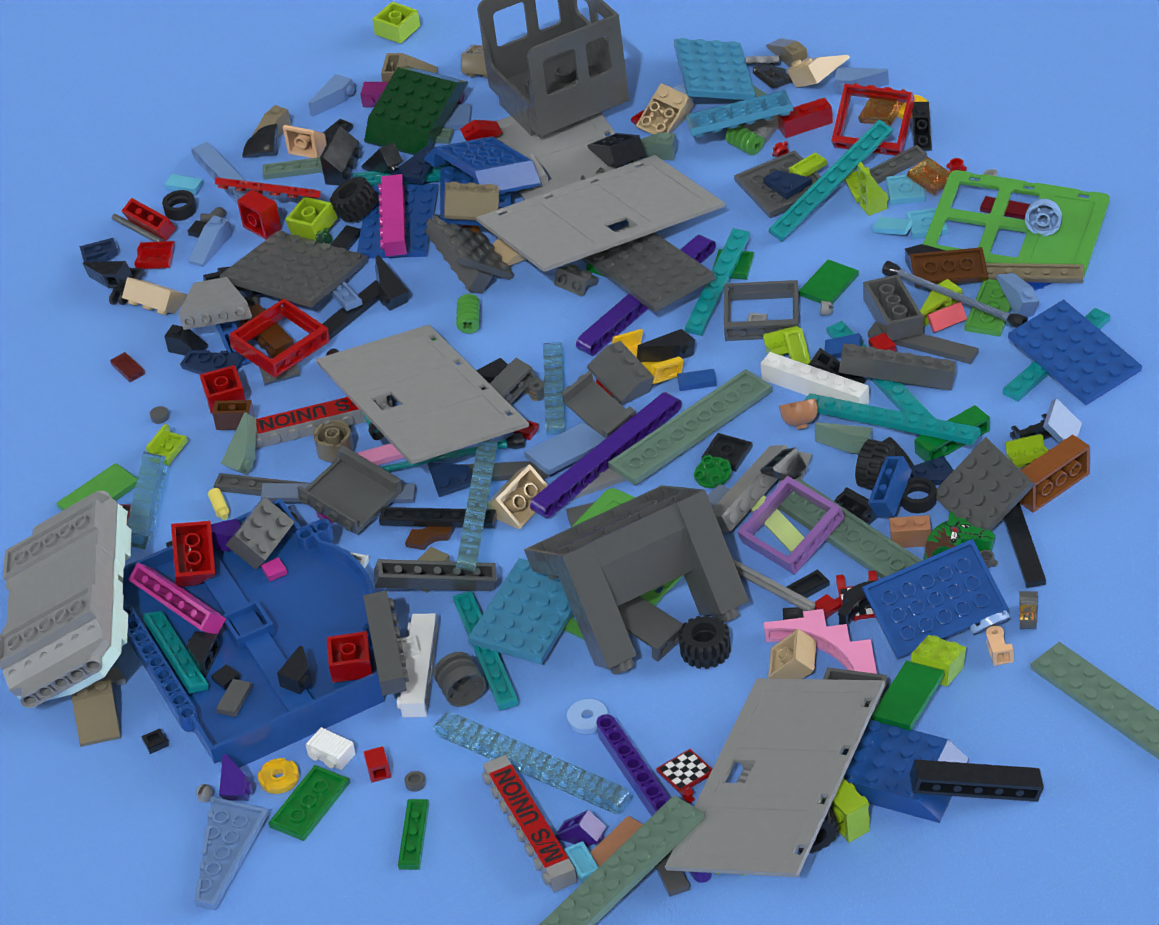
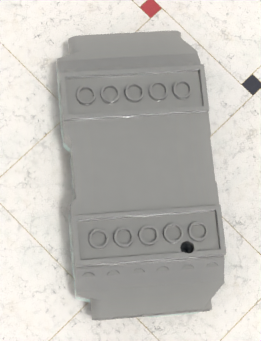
M96 491L33 528L30 537L5 550L3 579L6 581L9 597L7 623L0 634V668L3 670L9 691L20 699L24 707L33 708L47 700L72 695L102 679L120 656L121 647L127 643L128 613L123 610L124 595L122 591L125 561L131 556L132 530L127 526V511L113 500L106 491Z

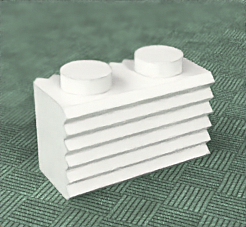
M322 727L306 743L308 756L312 760L324 762L329 768L335 767L342 770L356 754L352 741L346 740L335 733L333 734Z

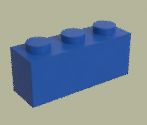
M887 456L881 467L868 501L876 517H895L912 472L904 456Z

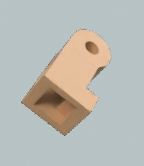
M990 626L987 628L986 644L993 666L1014 662L1012 644L1005 643L1003 628L1000 626Z

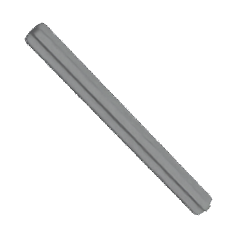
M733 559L739 576L805 611L814 610L816 604L813 601Z

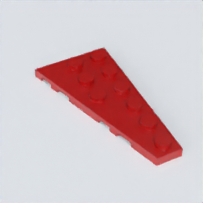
M215 177V184L221 189H228V186L235 187L237 191H245L246 188L253 189L263 194V191H270V195L280 196L281 193H285L290 198H298V195L313 199L315 197L320 198V190Z

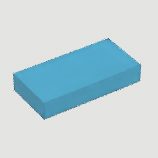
M171 174L164 185L165 189L186 190L196 194L203 185V180Z
M879 217L872 228L874 233L906 235L913 222L912 219Z
M583 841L563 849L574 866L576 875L581 883L599 868Z

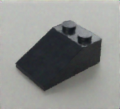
M615 133L587 145L588 149L607 166L615 168L622 167L627 162L639 161L640 157L646 155L640 135Z

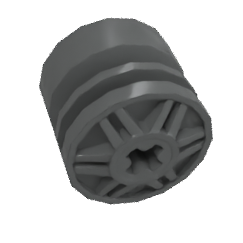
M453 652L443 657L436 664L433 671L434 679L446 700L452 706L462 707L472 704L484 693L486 687L485 679L468 653Z

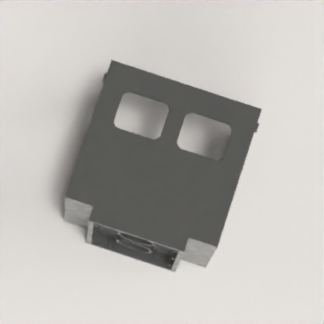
M482 0L479 3L477 12L489 88L498 95L500 106L531 136L537 134L541 137L629 101L619 14L603 0H585L589 7L590 21L579 12L577 0H557L560 20L557 24L542 30L539 29L535 0ZM523 2L527 34L522 38L498 46L493 19L494 13ZM598 13H599L604 19L598 20Z

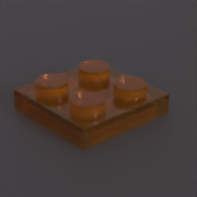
M869 98L858 117L859 122L875 124L880 119L885 124L891 125L904 102Z
M927 157L911 168L906 176L928 192L936 195L944 189L951 172Z

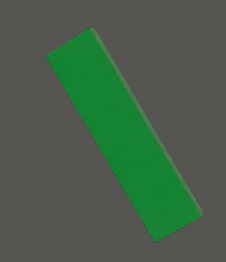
M429 799L407 800L398 860L399 870H420Z

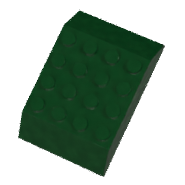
M410 66L397 67L368 116L364 142L381 147L394 143L399 152L415 155L427 145L433 146L467 87L468 81Z

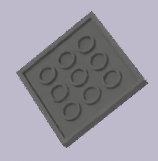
M794 150L734 175V179L770 218L787 211L821 176L817 172L807 176L812 178V184L788 199H785L763 183L765 176L776 170L789 173V167L803 160Z
M428 219L426 224L455 263L508 280L511 279L513 273L509 269V265L501 260L502 256L495 252L494 245L489 243L485 234L481 232L475 233L466 227L464 229L460 228L454 223H445L441 219Z
M985 437L936 489V499L949 512L952 511L957 518H965L971 525L991 531L1035 484Z

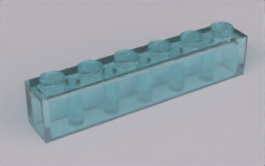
M143 451L127 526L132 530V547L145 549L147 542L151 543L153 531H150V528L154 529L156 518L153 515L157 516L159 504H156V502H160L162 494L159 488H163L165 480L161 476L166 474L167 465L164 464L166 456Z

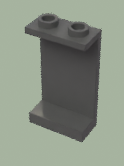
M590 370L586 374L581 375L574 384L566 387L562 393L564 404L605 438L636 415L635 410L631 406L625 409L593 380Z
M638 596L617 606L627 632L652 648V658L657 662L679 643V629L682 628L683 624L642 597Z

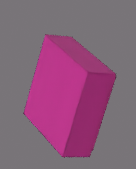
M279 558L261 565L262 571L269 581L287 575V569Z

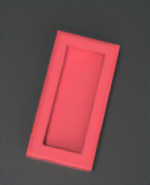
M961 302L926 315L932 332L967 319Z

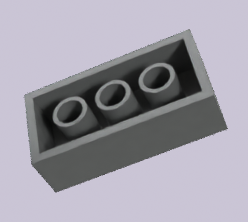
M899 275L863 282V300L882 333L885 332L892 341L923 334V315Z

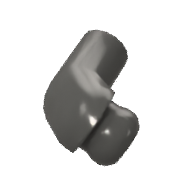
M217 207L210 214H201L200 221L208 222L214 215L223 218L225 209Z

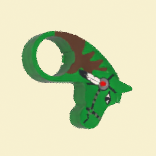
M950 511L948 521L936 526L929 534L923 560L971 539L974 540L979 552L982 550L992 551L995 535L990 530L971 525L965 518H957Z

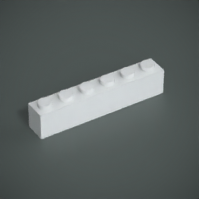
M769 352L761 362L762 380L807 396L809 393L861 404L868 405L870 403L868 385Z
M436 613L412 614L411 622H408L409 636L416 635L420 654L405 657L406 667L403 670H407L409 682H405L407 691L400 692L401 697H397V708L401 709L402 717H427L439 628Z

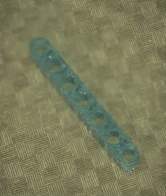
M562 342L543 343L546 435H557L566 431L565 404L562 398L564 391Z

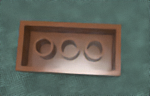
M1072 434L1039 458L1034 459L1029 465L1021 468L1020 470L1035 485L1019 503L1034 513L1090 474V445Z

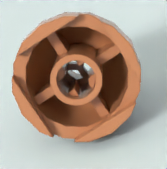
M816 398L779 405L783 421L789 426H796L797 429L808 427L807 423L814 421L818 412Z

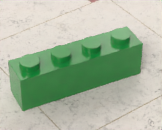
M976 405L947 420L979 427L980 436L990 431V417ZM920 435L914 439L915 454L925 462L943 455L945 457L966 445L925 435Z

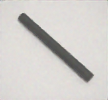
M117 214L112 215V220L153 242L164 241V239Z

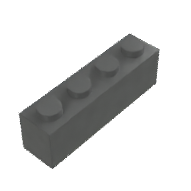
M515 358L494 378L490 385L511 405L528 385L536 379V376L530 365Z

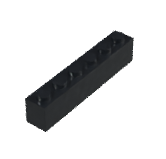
M915 759L910 771L912 790L916 794L1038 802L1044 788L1040 768Z

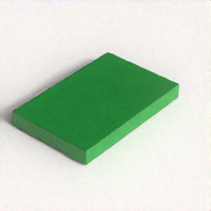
M827 260L799 290V296L818 303L828 301L833 304L859 276V270Z

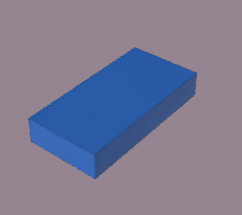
M857 333L825 340L824 351L834 358L841 357L843 343L861 346L862 336Z
M714 369L677 374L680 391L717 386Z

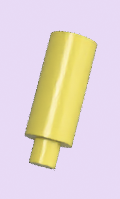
M213 488L208 492L209 500L216 516L226 520L229 508L221 490Z

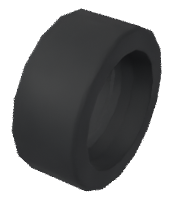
M186 190L173 191L167 194L162 201L165 216L174 221L188 219L193 216L197 209L194 195ZM179 203H187L186 205H184V206H182V207H177V208L172 207V206H174V205H176V204H179Z
M922 477L910 478L900 501L901 506L911 513H925L931 510L937 501L935 484L931 480ZM917 491L929 494L922 499H912L907 496Z

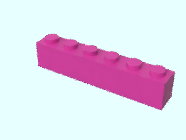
M402 174L381 176L382 184H378L379 193L381 194L379 195V202L382 205L379 206L380 216H382L379 217L380 227H383L380 228L381 250H385L386 257L407 254L403 176Z
M137 563L128 579L201 631L218 635L226 620L221 614L154 568Z

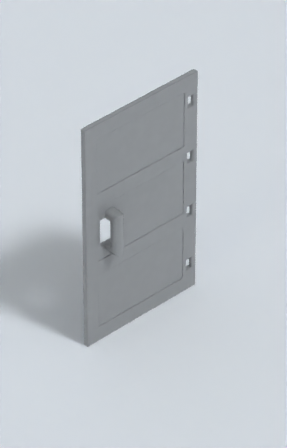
M601 112L541 137L537 134L531 136L512 116L497 121L503 133L497 136L496 139L531 159L541 182V186L533 187V189L519 190L518 192L523 200L616 169L615 167L607 166L587 146L605 138V134H615Z
M656 155L478 216L476 221L543 272L723 208L725 207V202ZM625 219L629 221V227L615 232L607 227Z
M430 325L316 359V363L410 464L529 427V422ZM392 395L401 405L391 407L387 403L386 396Z
M757 678L694 806L703 811L706 818L673 849L665 865L666 870L798 877L885 687L884 680ZM866 701H871L868 707H864ZM844 749H849L847 755H842ZM735 762L741 763L743 770L737 782L725 783ZM822 798H827L824 804H820ZM799 848H804L801 855L797 854Z

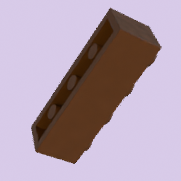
M259 303L249 308L252 317L240 320L241 326L265 311ZM278 323L252 338L258 342L261 349L264 348L270 358H274L294 345V340Z

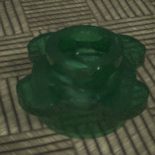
M328 228L317 232L316 242L323 244L332 242V236Z

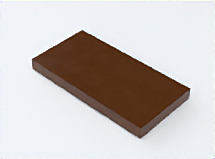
M982 247L909 255L912 275L934 284H939L946 279L954 284L988 280ZM914 283L915 287H923Z

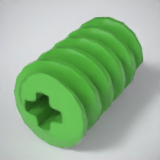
M741 125L732 129L728 128L725 138L727 143L749 155L758 154L764 146V137L749 131Z
M464 294L457 301L456 326L461 332L466 334L475 333L479 328L480 300L474 294Z

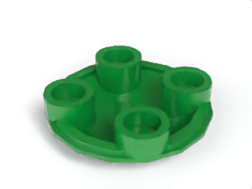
M706 455L696 467L693 475L698 485L704 488H715L718 485L724 484L730 478L732 470L728 460Z

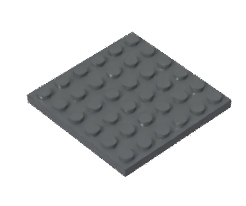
M277 231L220 274V278L227 277L233 285L286 299L287 301L307 307H313L343 283V281L368 263V256L359 252L348 251L345 248L334 247L327 243L316 242L313 239L302 238L299 235Z

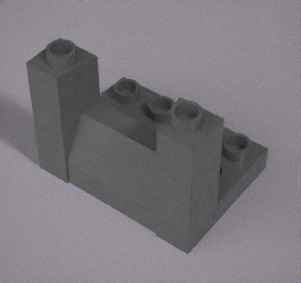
M661 485L524 549L533 572L548 574L549 579H560L594 665L606 669L610 668L612 674H618L632 668L635 665L632 657L636 656L617 606L682 575L685 577L699 615H714L717 617V620L721 619L727 622L739 616L738 606L749 601L704 489Z

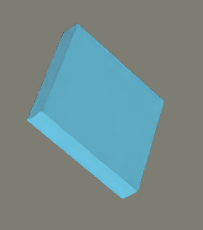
M921 173L886 177L890 205L926 201Z
M936 208L906 212L907 219H912L913 222L910 228L912 240L926 237ZM946 222L941 235H948Z

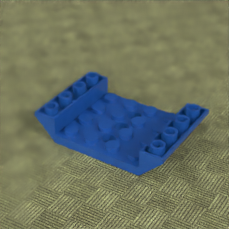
M493 136L437 146L424 157V160L433 167H440L443 164L456 166L462 172L474 178V183L498 185L499 195L541 186L533 161Z

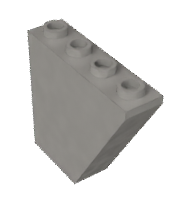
M227 277L193 283L178 313L184 330L252 317L247 301Z

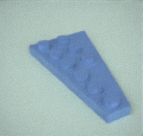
M211 796L208 825L205 830L202 849L203 857L199 868L200 876L197 881L194 901L196 906L216 910L269 814L268 810Z

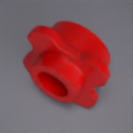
M787 141L777 143L773 147L772 156L779 157L789 153L787 148L789 143Z
M953 158L946 165L950 169V173L954 170H967L963 160L960 158Z

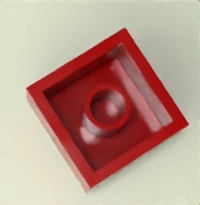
M250 190L237 200L242 225L245 229L265 240L282 229L277 210L278 206L274 200L254 190Z
M235 365L199 375L211 414L213 413L215 401L246 400Z
M367 631L327 637L328 663L332 683L361 679L373 673L371 648Z

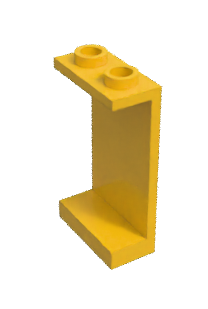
M638 329L614 336L612 344L621 341L637 358V348L639 344H642L643 330ZM676 357L665 361L641 363L654 376L652 384L676 378L677 374L682 373L684 360L681 357Z

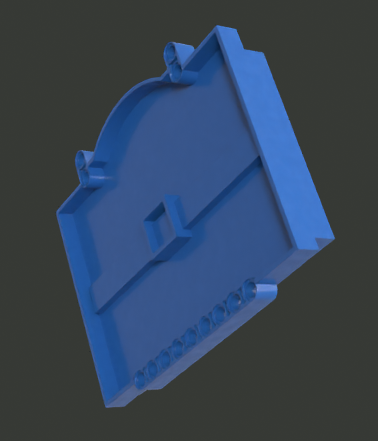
M281 498L272 503L295 522L262 564L279 558L287 569V575L269 581L262 571L261 565L255 570L232 550L223 551L213 548L215 576L195 586L181 587L226 618L217 635L221 649L207 677H204L209 684L208 690L188 693L144 622L143 615L145 613L163 611L186 649L187 642L192 637L194 631H204L195 627L128 580L136 564L140 563L154 568L176 584L173 546L126 565L123 569V579L120 580L123 583V610L128 613V642L184 731H194L214 764L218 762L222 764V756L228 755L240 768L315 734L321 727L326 729L385 702L381 691L363 595L374 593L368 573L353 555L331 543L334 540L331 522L328 519H319L300 527ZM250 512L234 519H237L241 525ZM396 615L398 624H394V627H399V632L401 635L400 624L398 616ZM367 631L371 648L373 673L361 679L332 683L328 663L327 637ZM299 646H302L311 676L309 687L305 688L301 695L280 687L277 672ZM226 664L239 673V680L251 682L253 687L236 717L219 714L216 710L226 690L212 681L211 675Z

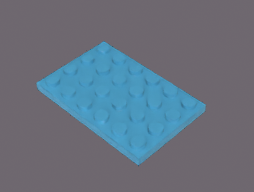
M674 39V48L687 96L738 100L755 97L741 43L735 41L721 42L719 40L705 41L703 39Z
M782 90L685 114L691 136L700 137L705 135L706 132L712 131V133L722 131V128L729 127V129L739 127V124L742 123L753 124L756 120L762 118L763 120H769L778 114L785 116L794 110L786 91Z
M519 558L469 635L468 644L542 665L573 615L560 579H549L548 574L533 572L529 561Z

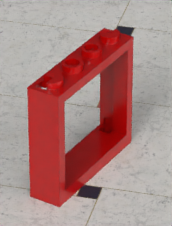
M844 84L831 140L834 148L849 150L860 139L842 136L851 96L906 103L897 143L883 142L873 152L892 156L902 153L915 101L913 93L905 89H901V91L894 90L890 87L877 88L874 85Z
M286 299L277 302L229 334L231 348L274 378L329 342L328 328ZM284 317L309 333V335L272 359L247 343Z

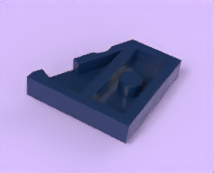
M776 170L765 176L763 183L785 199H788L810 186L812 178Z

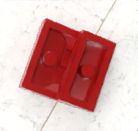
M140 242L137 248L138 256L134 262L135 268H170L175 242Z

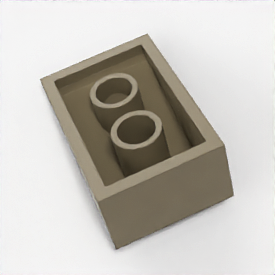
M471 44L462 53L461 73H466V76L482 74V77H487L483 45Z
M111 678L96 681L72 694L80 747L121 738L116 697Z

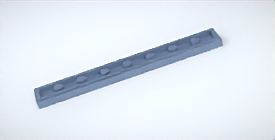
M263 483L261 500L266 497L271 502L280 498L283 502H301L298 498L297 487L301 486L305 489L311 483ZM401 484L402 493L391 503H414L415 484Z

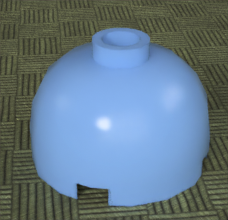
M1049 199L1034 201L1026 211V226L1034 234L1040 233L1043 234L1042 236L1052 235L1059 229L1062 222L1060 207Z

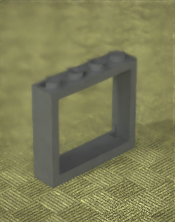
M798 280L727 283L724 285L725 341L763 339V334L793 326L799 327ZM793 298V319L731 322V301Z

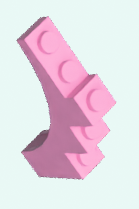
M823 609L804 611V618L764 623L766 642H780L795 630L800 629L816 640L817 649L837 659L847 670L877 674L871 639L850 642L847 624L826 627Z

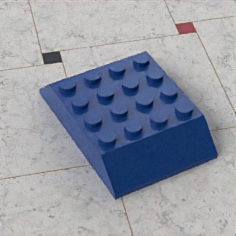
M870 719L843 778L848 783H852L856 791L861 796L866 797L869 804L940 823L952 796L913 793L910 771L914 760L968 763L969 758L949 739L915 730L909 731L898 726H890ZM844 749L842 755H847L849 749Z

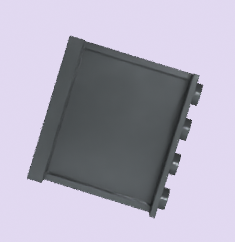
M342 445L338 449L339 458L305 489L301 486L297 487L298 498L303 504L309 505L316 512L324 514L332 522H337L347 531H352L358 535L381 513L382 507H387L402 493L401 479Z

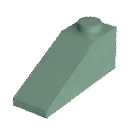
M656 133L641 139L646 155L640 157V159L656 155L662 160L674 161L677 153L676 133Z
M244 412L221 464L248 476L255 460L256 418Z
M815 423L816 442L849 453L859 454L866 440L872 439L873 427Z

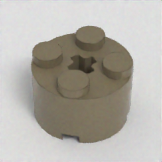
M330 420V423L324 425L323 422L315 428L313 434L319 459L334 462L339 458L338 449L342 445L352 451L354 450L352 433L346 422Z

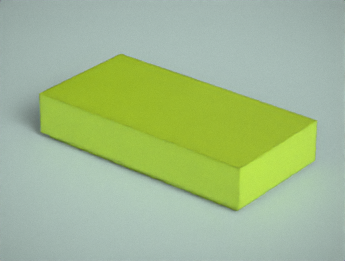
M814 152L789 167V173L809 176L826 166L827 160Z
M802 328L784 332L783 335L789 358L808 365L811 360Z

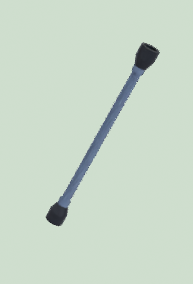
M886 261L883 265L882 274L886 276L899 275L901 279H906L999 317L1008 322L1013 328H1017L1028 321L1026 316L1019 313L1001 311L928 280L914 276L891 261Z

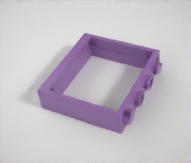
M787 476L778 484L772 494L766 497L764 503L753 512L749 520L740 527L737 533L743 544L795 575L845 517L840 506ZM794 491L824 509L827 513L793 552L786 556L753 535L786 497Z

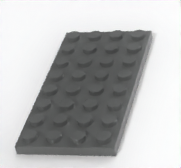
M655 232L581 259L585 263L591 264L596 271L654 312L715 279L712 271Z

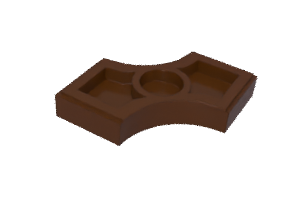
M428 526L422 529H412L405 541V545L409 548L425 550L434 542L448 541L455 527Z

